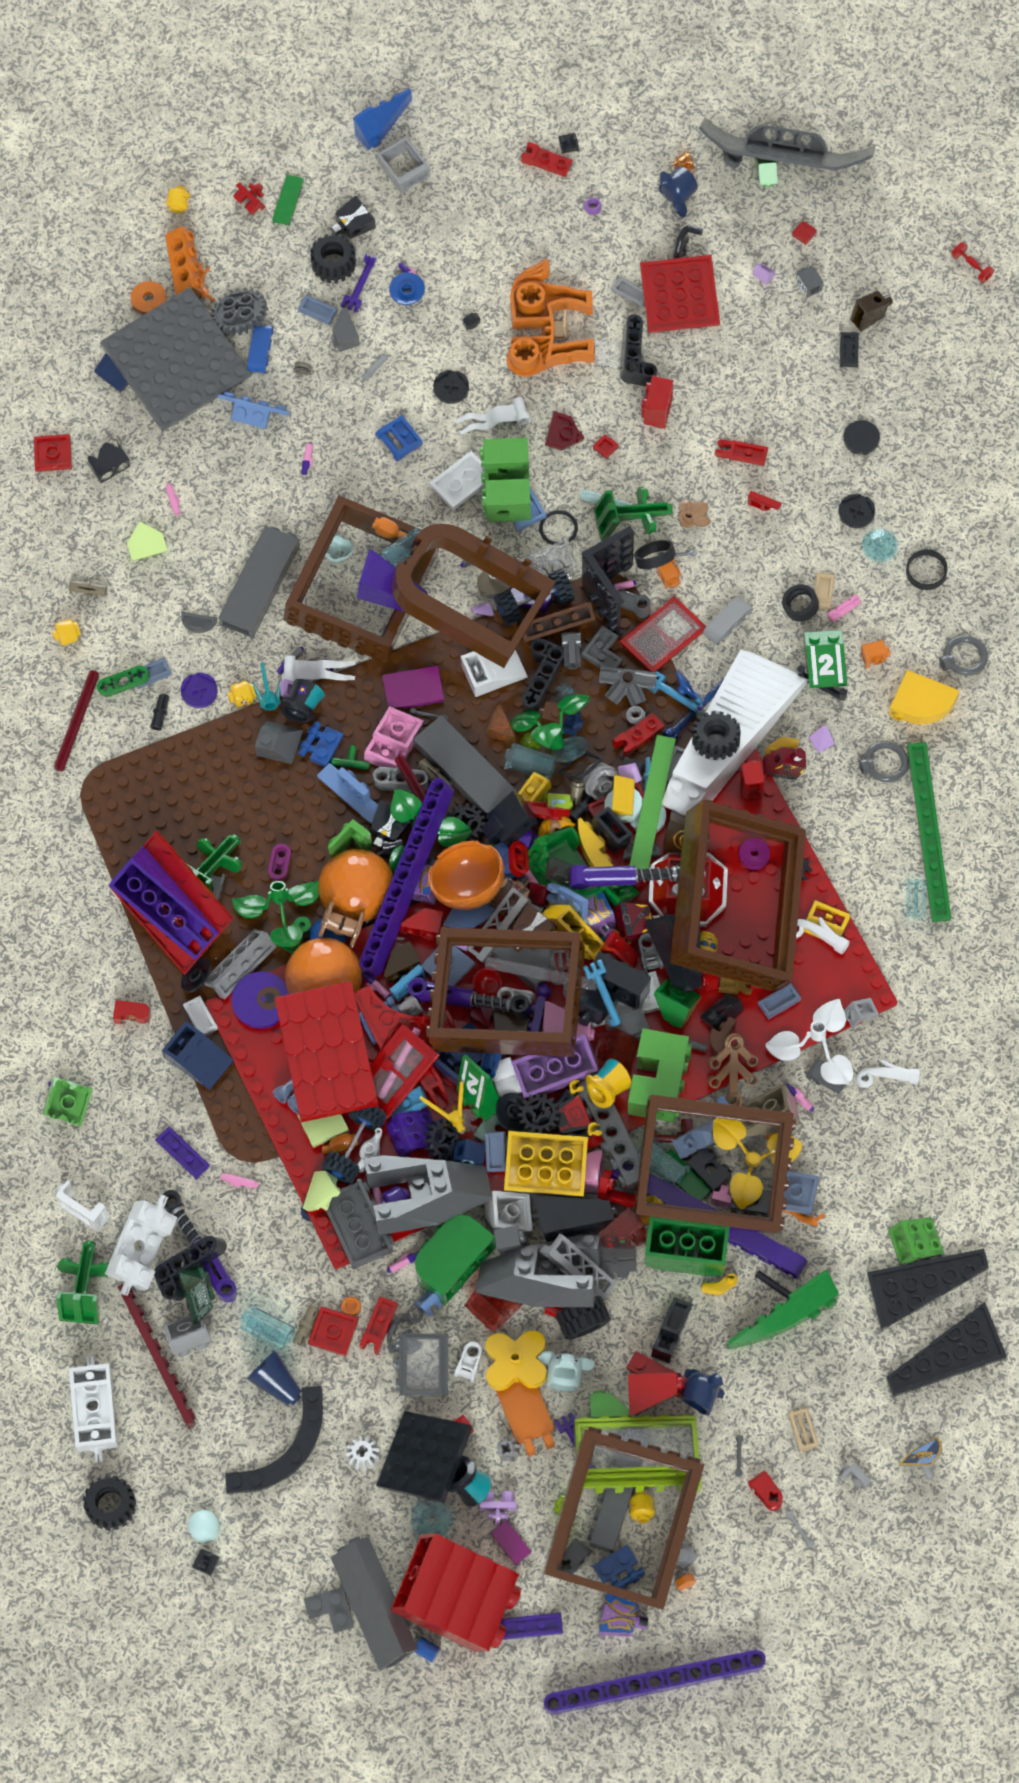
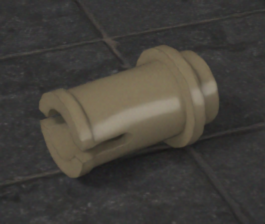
M573 780V783L570 784L572 788L570 799H572V802L575 801V805H578L581 802L585 786L584 781Z

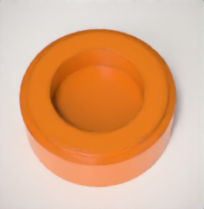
M347 1297L341 1303V1310L343 1313L355 1317L361 1311V1303L355 1297Z
M691 1573L685 1574L675 1581L678 1590H684L696 1583V1579Z

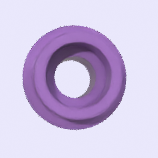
M592 197L585 202L584 210L590 215H596L602 210V204L597 198Z

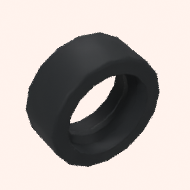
M797 584L790 587L784 593L782 606L790 619L802 622L811 619L817 613L819 600L815 591L810 586ZM799 595H808L811 598L810 605L802 611H793L790 607L791 601Z

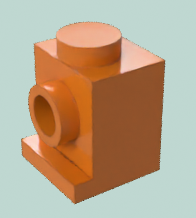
M675 558L671 562L656 568L665 588H674L680 585L679 576H681L679 567L675 566Z
M884 640L861 646V655L866 669L870 667V664H882L887 660V657L891 656L889 646H885Z

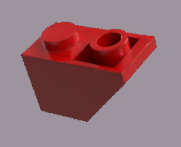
M424 908L401 922V933L408 937L420 936L426 940L433 941L437 938V934H440L444 914L442 911Z

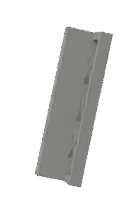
M512 887L482 929L497 926L499 930H510L525 906L531 903V900ZM515 893L520 898L516 902V904L511 907L510 898ZM508 910V915L503 922H499L498 914L501 911ZM469 946L467 950L477 956L476 958L481 962L487 963L495 947H483L480 953L473 949L475 946Z
M254 929L209 974L204 984L214 988L220 998L225 999L234 990L236 984L243 977L249 975L277 946L272 943L268 933Z
M559 1234L551 1246L544 1245L539 1251L565 1275H585V1267L593 1268L596 1296H601L603 1301L616 1284L612 1278L563 1234ZM561 1242L566 1244V1253L563 1254L556 1250ZM571 1255L579 1256L580 1265L574 1266L572 1264ZM599 1279H605L608 1282L603 1291L599 1289Z

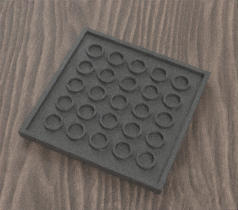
M191 287L100 342L103 349L162 432L218 398V394H224V391L228 392L252 376V373L247 370L245 363Z

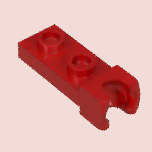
M527 142V153L524 152L521 155L522 163L563 177L567 176L573 160L539 148L540 146L534 143Z
M652 712L625 733L623 732L613 740V747L624 746L622 757H628L637 748L661 732L665 725Z
M525 801L534 817L550 820H562V817H570V809L547 806V802Z
M379 1296L370 1321L361 1338L360 1349L364 1350L367 1344L373 1343L374 1353L379 1355L383 1341L398 1308L397 1302Z

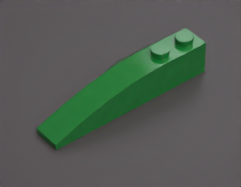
M824 1270L788 1295L789 1298L786 1303L780 1304L779 1302L773 1307L770 1315L763 1314L754 1322L755 1326L753 1328L747 1326L727 1341L728 1349L751 1345L775 1337L810 1318L812 1320L816 1319L821 1315V1310L824 1308L830 1309L838 1303L839 1292L828 1271Z

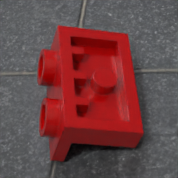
M611 931L600 951L603 954L608 953L615 960L626 962L636 969L633 965L639 954L617 932Z

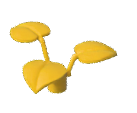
M716 1118L713 1120V1138L717 1146L723 1150H731L738 1143L746 1155L745 1163L749 1167L747 1175L736 1173L730 1182V1192L733 1201L740 1209H744L756 1202L762 1195L763 1185L761 1180L756 1176L750 1175L752 1170L758 1168L761 1160L771 1155V1162L775 1165L778 1133L771 1136L767 1142V1148L770 1152L760 1156L757 1152L749 1153L740 1141L745 1138L747 1133L745 1126L740 1121ZM795 1138L793 1150L789 1151V1158H792V1162L798 1157L803 1146L802 1142Z

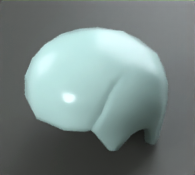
M335 535L325 555L326 558L334 563L345 561L352 554L353 545L351 540Z
M200 1510L189 1518L188 1530L196 1541L209 1543L214 1541L219 1535L220 1523L211 1511Z

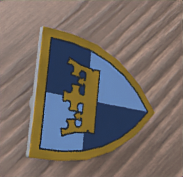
M939 1438L932 1439L915 1448L900 1462L899 1467H922L926 1478H933L934 1473L931 1467L942 1453V1443Z

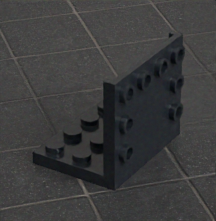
M631 526L582 552V586L587 592V598L591 604L594 603L597 607L596 610L600 618L606 620L607 628L617 634L618 637L623 634L620 628V607L624 601L610 580L618 573L626 572L633 566L634 531Z

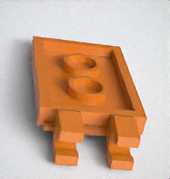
M514 1382L506 1390H495L514 1438H517L516 1443L524 1445L528 1457L536 1454L532 1440L542 1436L547 1450L555 1447L551 1432H554V1426L538 1388H528L521 1382Z

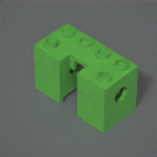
M528 437L484 439V447H480L481 466L485 468V472H481L482 483H485V488H482L483 516H487V523L530 521Z
M642 1028L637 1054V1069L657 1072L656 1078L633 1074L628 1100V1115L645 1117L647 1100L650 1095L679 1098L680 1092H683L685 1085L682 1077L683 1074H687L692 1051V1044H689L688 1036ZM657 1110L656 1120L674 1123L675 1116L679 1117L680 1113Z

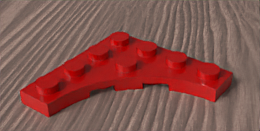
M370 985L354 992L356 1004L380 1051L402 1024L406 1025L411 1031H413L414 1027L421 1030L418 1037L425 1043L429 1042V1037L426 1036L427 1025H430L431 1019L428 1018V1015L411 1016L391 1009L377 997ZM446 1009L443 1028H456L449 1011ZM405 1039L390 1056V1060L398 1059L407 1042Z

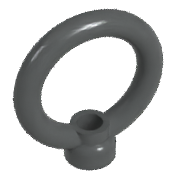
M961 635L952 638L946 644L943 656L939 657V664L943 671L951 669L960 675H974L982 671L986 666L988 652L985 645L977 638ZM959 643L974 645L981 655L979 663L971 668L958 666L951 655L952 648Z
M890 741L874 743L865 752L864 759L859 760L861 774L869 773L870 776L881 782L899 780L905 775L909 767V759L905 750L898 744ZM879 749H891L899 755L901 767L894 774H881L874 769V763L871 759L872 755Z

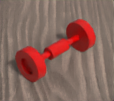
M964 242L959 243L953 249L951 256L954 259H958L962 255L969 265L981 272L978 280L981 283H985L992 277L995 270L991 266L983 270L973 257L965 254L968 246Z

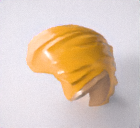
M562 817V820L544 819L539 827L538 836L541 837L570 826L575 827V824L566 817Z

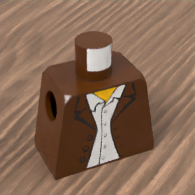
M528 903L513 925L512 930L557 931V925ZM516 947L513 949L517 952H520L522 948Z

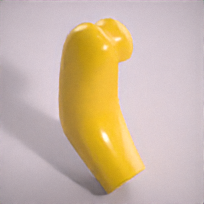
M780 737L766 747L765 755L781 747L797 749L799 739Z
M731 1272L718 1282H703L701 1292L720 1296L738 1283V1277L735 1273Z

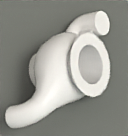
M377 1128L373 1138L364 1142L360 1147L359 1155L361 1160L357 1164L360 1168L358 1173H363L365 1170V1158L380 1156L381 1128Z

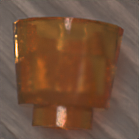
M689 151L675 158L676 161H673L675 169L684 167L689 171L695 170Z

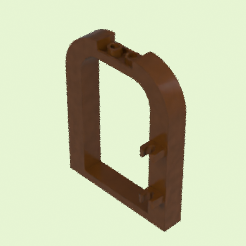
M434 524L425 527L416 535L411 547L413 549L410 553L412 557H407L404 563L399 561L393 574L391 590L395 601L407 614L500 667L505 668L556 581L531 568L532 561L525 558L522 563L490 545L493 539L488 536L481 540L466 530L450 524ZM433 548L447 550L535 600L511 641L422 592L414 585L411 574L428 550Z

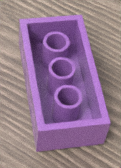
M585 1034L578 1036L576 1039L575 1057L527 1055L512 1061L523 1096L527 1101H529V1095L536 1098V1093H539L541 1097L544 1094H549L569 1086L573 1080H580L579 1082L586 1080L587 1075L594 1076L600 1071L590 1041Z

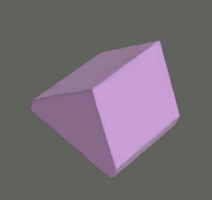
M756 264L753 275L766 285L776 276V273L765 264Z

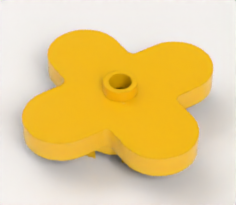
M527 1331L516 1341L506 1334L496 1333L486 1340V1353L494 1361L486 1372L487 1383L492 1389L497 1391L506 1390L514 1382H521L528 1388H538L545 1383L547 1379L546 1367L538 1360V1356L545 1351L546 1342L540 1332Z

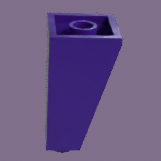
M371 549L368 551L359 581L357 599L404 611L395 601L391 590V581L396 567ZM412 580L414 585L419 590L428 594V592L425 589H423L420 585H418L416 582Z

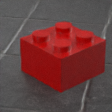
M652 376L651 383L647 382L646 398H643L641 407V418H644V425L666 428L673 400L674 380Z

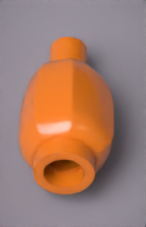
M376 517L373 522L372 528L375 529L376 534L384 538L394 539L397 537L403 540L406 533L399 530V526L395 522L385 517L380 519Z
M345 1133L334 1137L329 1145L322 1147L324 1155L329 1152L346 1153L355 1134ZM356 1141L353 1149L358 1145V1141Z

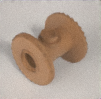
M330 901L324 913L318 936L322 938L325 929L333 931L336 935H346L351 937L349 948H353L362 927L364 912L361 911L358 920H354L331 912L334 901Z

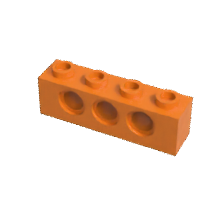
M180 226L165 234L175 294L177 295L191 287L198 297L203 294V281L200 276V265L198 264L197 250L194 244L195 237L192 231Z

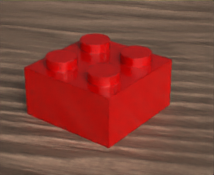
M701 972L702 984L706 991L718 989V976Z

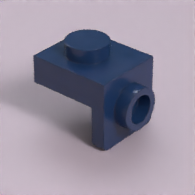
M577 712V715H566L563 726L565 734L576 736L578 730H582L584 720L581 719V712Z

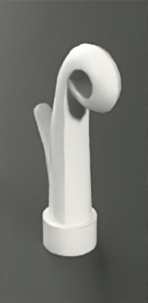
M819 917L818 919L821 926L808 920L798 919L797 926L800 929L797 932L796 938L803 934L805 928L832 946L838 953L843 954L846 951L850 941L834 933L823 918Z
M883 1059L881 1063L886 1067L865 1068L859 1071L855 1078L857 1085L863 1088L872 1085L873 1076L909 1082V1084L918 1085L920 1069L911 1068L910 1070L901 1068ZM864 1076H866L868 1078V1081H863L861 1079Z

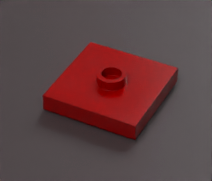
M70 434L34 437L35 472L72 469Z
M321 1306L308 1345L346 1357L359 1318Z

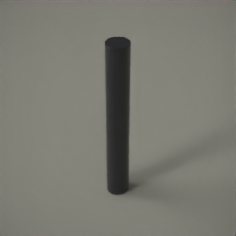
M760 1270L755 1275L757 1279L787 1299L789 1298L788 1295L792 1293Z

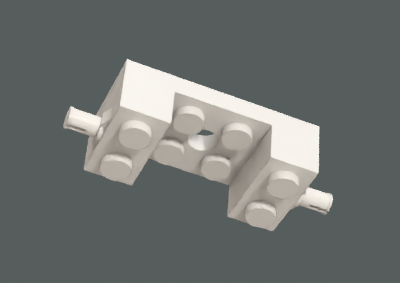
M160 1195L157 1205H153L145 1200L134 1202L106 1269V1275L124 1283L120 1293L128 1296L131 1288L138 1291L148 1290L155 1271L150 1269L163 1236L171 1235L178 1218L164 1209L168 1199L164 1195ZM137 1240L142 1245L139 1252L134 1248V1243Z
M87 1356V1366L69 1368L75 1447L78 1453L94 1452L95 1464H99V1462L101 1464L104 1462L102 1451L119 1448L112 1395V1369L109 1363L95 1365L94 1356ZM91 1401L98 1402V1408L94 1411L87 1409V1405Z

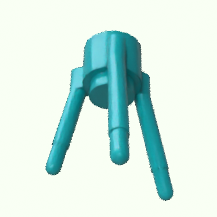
M261 662V672L265 688L263 696H261L256 684H252L260 702V707L270 711L276 709L281 704L279 686L281 681L278 682L277 694L269 691L264 662Z

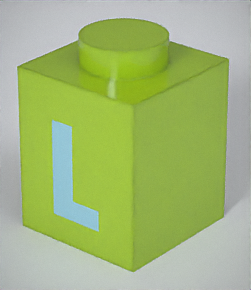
M548 793L543 795V802H547V806L572 810L573 802L569 794Z

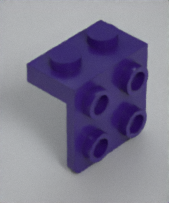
M428 1109L396 1113L386 1124L387 1131L391 1136L395 1151L399 1157H408L415 1149L427 1146L426 1143L422 1142V1140L426 1139L423 1132H428L426 1126L432 1125V1121H434Z

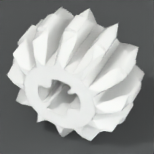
M358 1436L359 1442L352 1439L351 1443L353 1446H346L349 1452L345 1456L350 1459L348 1462L350 1466L355 1464V1469L359 1470L362 1465L363 1470L366 1471L367 1464L373 1468V1461H379V1457L376 1454L380 1453V1450L375 1448L377 1445L376 1441L370 1443V1437L367 1436L365 1441H363L362 1436ZM362 1449L366 1452L364 1457L360 1456V1450Z

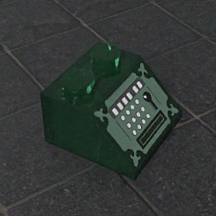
M202 1265L178 1271L186 1304L194 1325L198 1324L213 1309L212 1300L215 1299L212 1288H208V1283H211L208 1271L204 1272Z

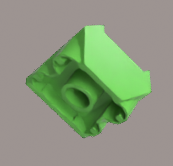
M53 1077L42 1114L48 1115L53 1119H60L81 1126L92 1088Z

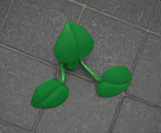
M574 694L563 698L558 704V708L561 710L559 713V724L550 723L542 726L537 721L541 717L540 713L531 710L516 715L509 725L514 731L522 732L531 729L536 724L538 727L531 732L532 739L546 748L559 750L565 745L561 735L564 733L563 714L571 715L578 712L591 700V697Z
M395 789L390 806L391 815L396 821L403 823L411 819L410 822L413 828L422 802L410 792ZM452 816L443 819L438 831V842L440 845L449 848L455 844L465 842L472 830L461 819ZM404 845L396 847L390 855L389 867L393 876L404 851Z
M275 881L270 885L271 891L268 892L267 900L259 895H250L242 898H232V903L236 912L244 918H257L261 916L263 910L268 908L271 899L275 904H279L283 928L274 929L270 934V939L277 946L293 947L301 942L303 937L302 930L297 925L286 926L283 903L287 898L290 902L294 901L295 904L300 906L314 903L319 895V881L297 885L289 890L284 882Z

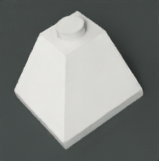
M502 1191L491 1192L493 1199L485 1202L484 1207L485 1219L494 1229L517 1225L520 1230L532 1231L529 1194Z

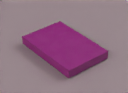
M438 666L382 675L388 708L390 706L400 710L444 702Z

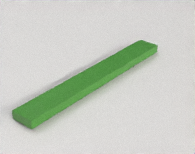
M660 735L656 737L629 865L636 866L637 869H647L650 864L676 740L674 738Z

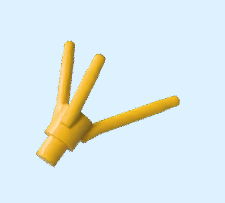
M463 1081L460 1082L458 1109L453 1105V1112L447 1114L424 1097H420L421 1101L452 1122L458 1132L465 1130L462 1118Z

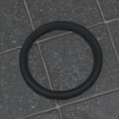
M555 510L547 513L546 518L540 521L539 532L547 543L557 546L565 545L571 542L577 535L578 524L570 513ZM563 514L573 521L574 532L569 539L556 542L545 536L543 524L551 515Z

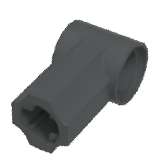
M623 589L617 591L624 601L621 604L622 608L634 612L639 618H646L650 615L651 604L650 599L646 595L638 596ZM640 605H646L644 608H639Z
M562 632L565 668L576 669L581 667L580 632Z
M816 1059L807 1072L806 1078L810 1081L812 1079L816 1082L815 1084H822L835 1093L840 1094L846 1084H831L825 1081L821 1076V1066L825 1062Z

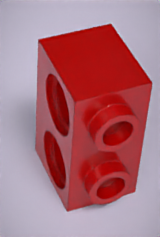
M749 760L741 764L740 781L744 800L763 797L764 778L760 761Z

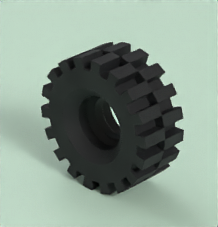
M711 711V715L704 713V717H698L693 727L692 744L695 751L699 750V755L703 756L705 754L706 759L713 757V760H717L718 757H721V760H724L726 755L731 757L733 752H737L740 745L741 729L740 724L737 723L735 718L731 719L730 714L727 713L725 716L723 715L724 712L720 711L719 714H716L715 711ZM713 734H719L724 738L715 740L710 738L709 736Z

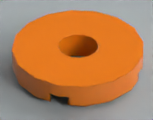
M154 281L139 283L131 292L132 306L141 314L148 313L167 300L164 288ZM146 295L154 297L151 301L144 300Z

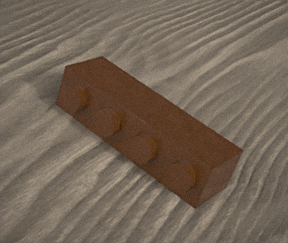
M583 601L536 616L521 641L527 642L596 620L591 602ZM520 621V622H517V623H516L517 628L520 627V625H521V623H522L523 621Z

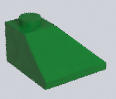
M668 978L654 992V997L664 1020L668 1021L672 1026L680 1028L688 1022L702 996L696 992L684 993L682 989L674 988L671 980Z

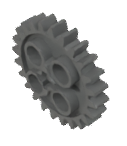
M245 287L242 291L237 288L236 292L230 290L229 295L224 293V298L218 297L219 302L213 303L215 307L211 308L212 313H210L225 336L231 333L233 337L235 333L241 336L242 332L248 334L249 329L254 331V326L260 327L259 321H265L264 316H267L266 311H268V307L263 294H260L258 290L254 292L253 288L247 291Z

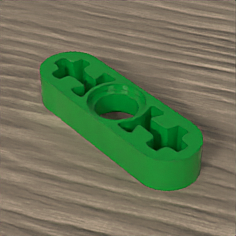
M142 665L127 669L101 679L97 684V690L104 697L116 695L147 683L150 679V672ZM142 671L144 674H142V678H139V672ZM122 677H127V684L123 686L119 685L120 679ZM106 684L109 685L107 691L104 690Z

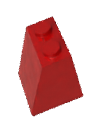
M681 1373L628 1374L629 1415H639L681 1394L682 1389L685 1388V1377H681Z

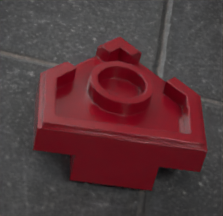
M556 411L553 412L545 438V446L563 451L584 440L585 437L579 432L571 416Z

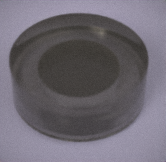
M295 362L293 371L301 375H310L312 366L305 362Z

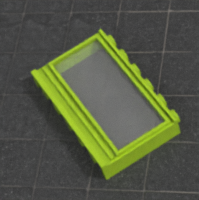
M664 1414L659 1417H650L649 1415L639 1417L620 1416L619 1418L602 1416L594 1419L580 1417L574 1421L575 1456L583 1430L594 1427L602 1430L601 1434L608 1436V1433H614L622 1436L621 1440L623 1441L634 1439L641 1441L640 1446L647 1447L651 1444L661 1447L660 1452L667 1453L668 1450L681 1453L680 1457L687 1459V1456L699 1459L696 1416H691L690 1414H681L679 1416ZM595 1446L583 1489L594 1488L596 1494H601L604 1488H615V1493H622L624 1487H635V1491L641 1493L644 1491V1487H656V1492H662L665 1486H676V1491H681L686 1472ZM700 1479V1483H699L697 1492H700V1489H701V1485H702V1480H701V1479Z

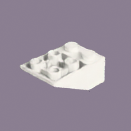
M516 650L505 668L500 667L474 651L461 656V666L475 697L528 678Z

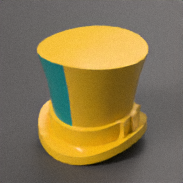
M608 1059L596 1075L591 1076L589 1074L586 1076V1087L589 1097L600 1108L610 1107L614 1103L616 1095L630 1089L632 1085L627 1070L614 1059Z

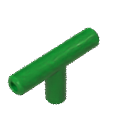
M355 745L349 747L347 759L332 758L331 764L336 766L369 769L370 765L369 762L355 760L357 751Z

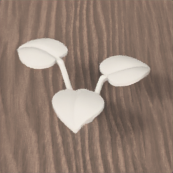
M840 999L830 1001L816 1010L813 1015L811 1030L807 1032L802 1042L799 1043V1037L795 1033L783 1031L776 1034L765 1044L769 1053L775 1058L782 1061H793L800 1056L801 1051L799 1047H802L809 1037L816 1042L822 1041L828 1060L821 1066L822 1078L831 1084H849L852 1081L853 1068L850 1061L843 1055H836L831 1059L825 1038L826 1030L837 1032L846 1024L845 1012Z

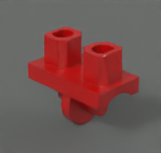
M240 182L237 183L236 187L238 190L233 197L240 204L248 197L250 201L244 206L246 210L253 215L259 208L261 210L266 208L256 198L257 196L260 198L264 196L262 193L263 186L260 183L255 185L250 183L248 186L251 189L250 191Z

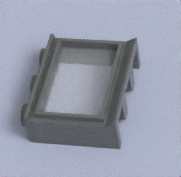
M449 1333L399 1334V1338H396L395 1343L396 1350H399V1358H396V1370H399V1378H396V1391H399V1395L449 1394Z

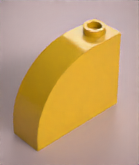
M907 670L890 706L889 715L897 721L904 720L913 724L922 725L937 722L952 711L958 700L960 690Z
M550 904L542 913L557 925V932L581 933L585 945L584 958L594 960L598 952H601L600 949L604 942L570 905Z

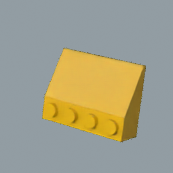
M508 1131L504 1191L584 1197L588 1137Z

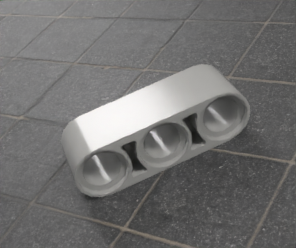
M739 596L736 597L706 626L703 635L719 646V642L725 640L733 632L732 629L734 627L737 628L745 620V617L751 614L753 608Z
M379 767L375 769L373 778L376 788L387 791L400 789L412 792L406 781H396L399 778H404L399 768ZM412 769L417 780H424L420 785L425 792L429 786L427 773L423 770ZM381 776L386 777L383 781L378 780Z

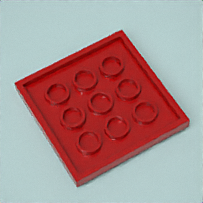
M711 255L640 262L648 333L720 325Z

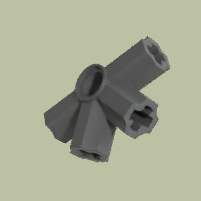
M601 666L599 683L612 684L604 696L616 705L627 695L632 707L646 701L642 688L655 689L657 673ZM626 672L633 675V680L630 683H626L622 679Z

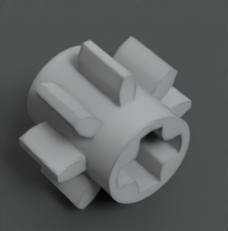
M504 1437L503 1442L497 1443L499 1450L496 1453L503 1455L501 1460L507 1461L509 1458L511 1462H515L514 1457L521 1456L520 1448L522 1445L516 1443L517 1438L512 1437L510 1440L509 1437Z

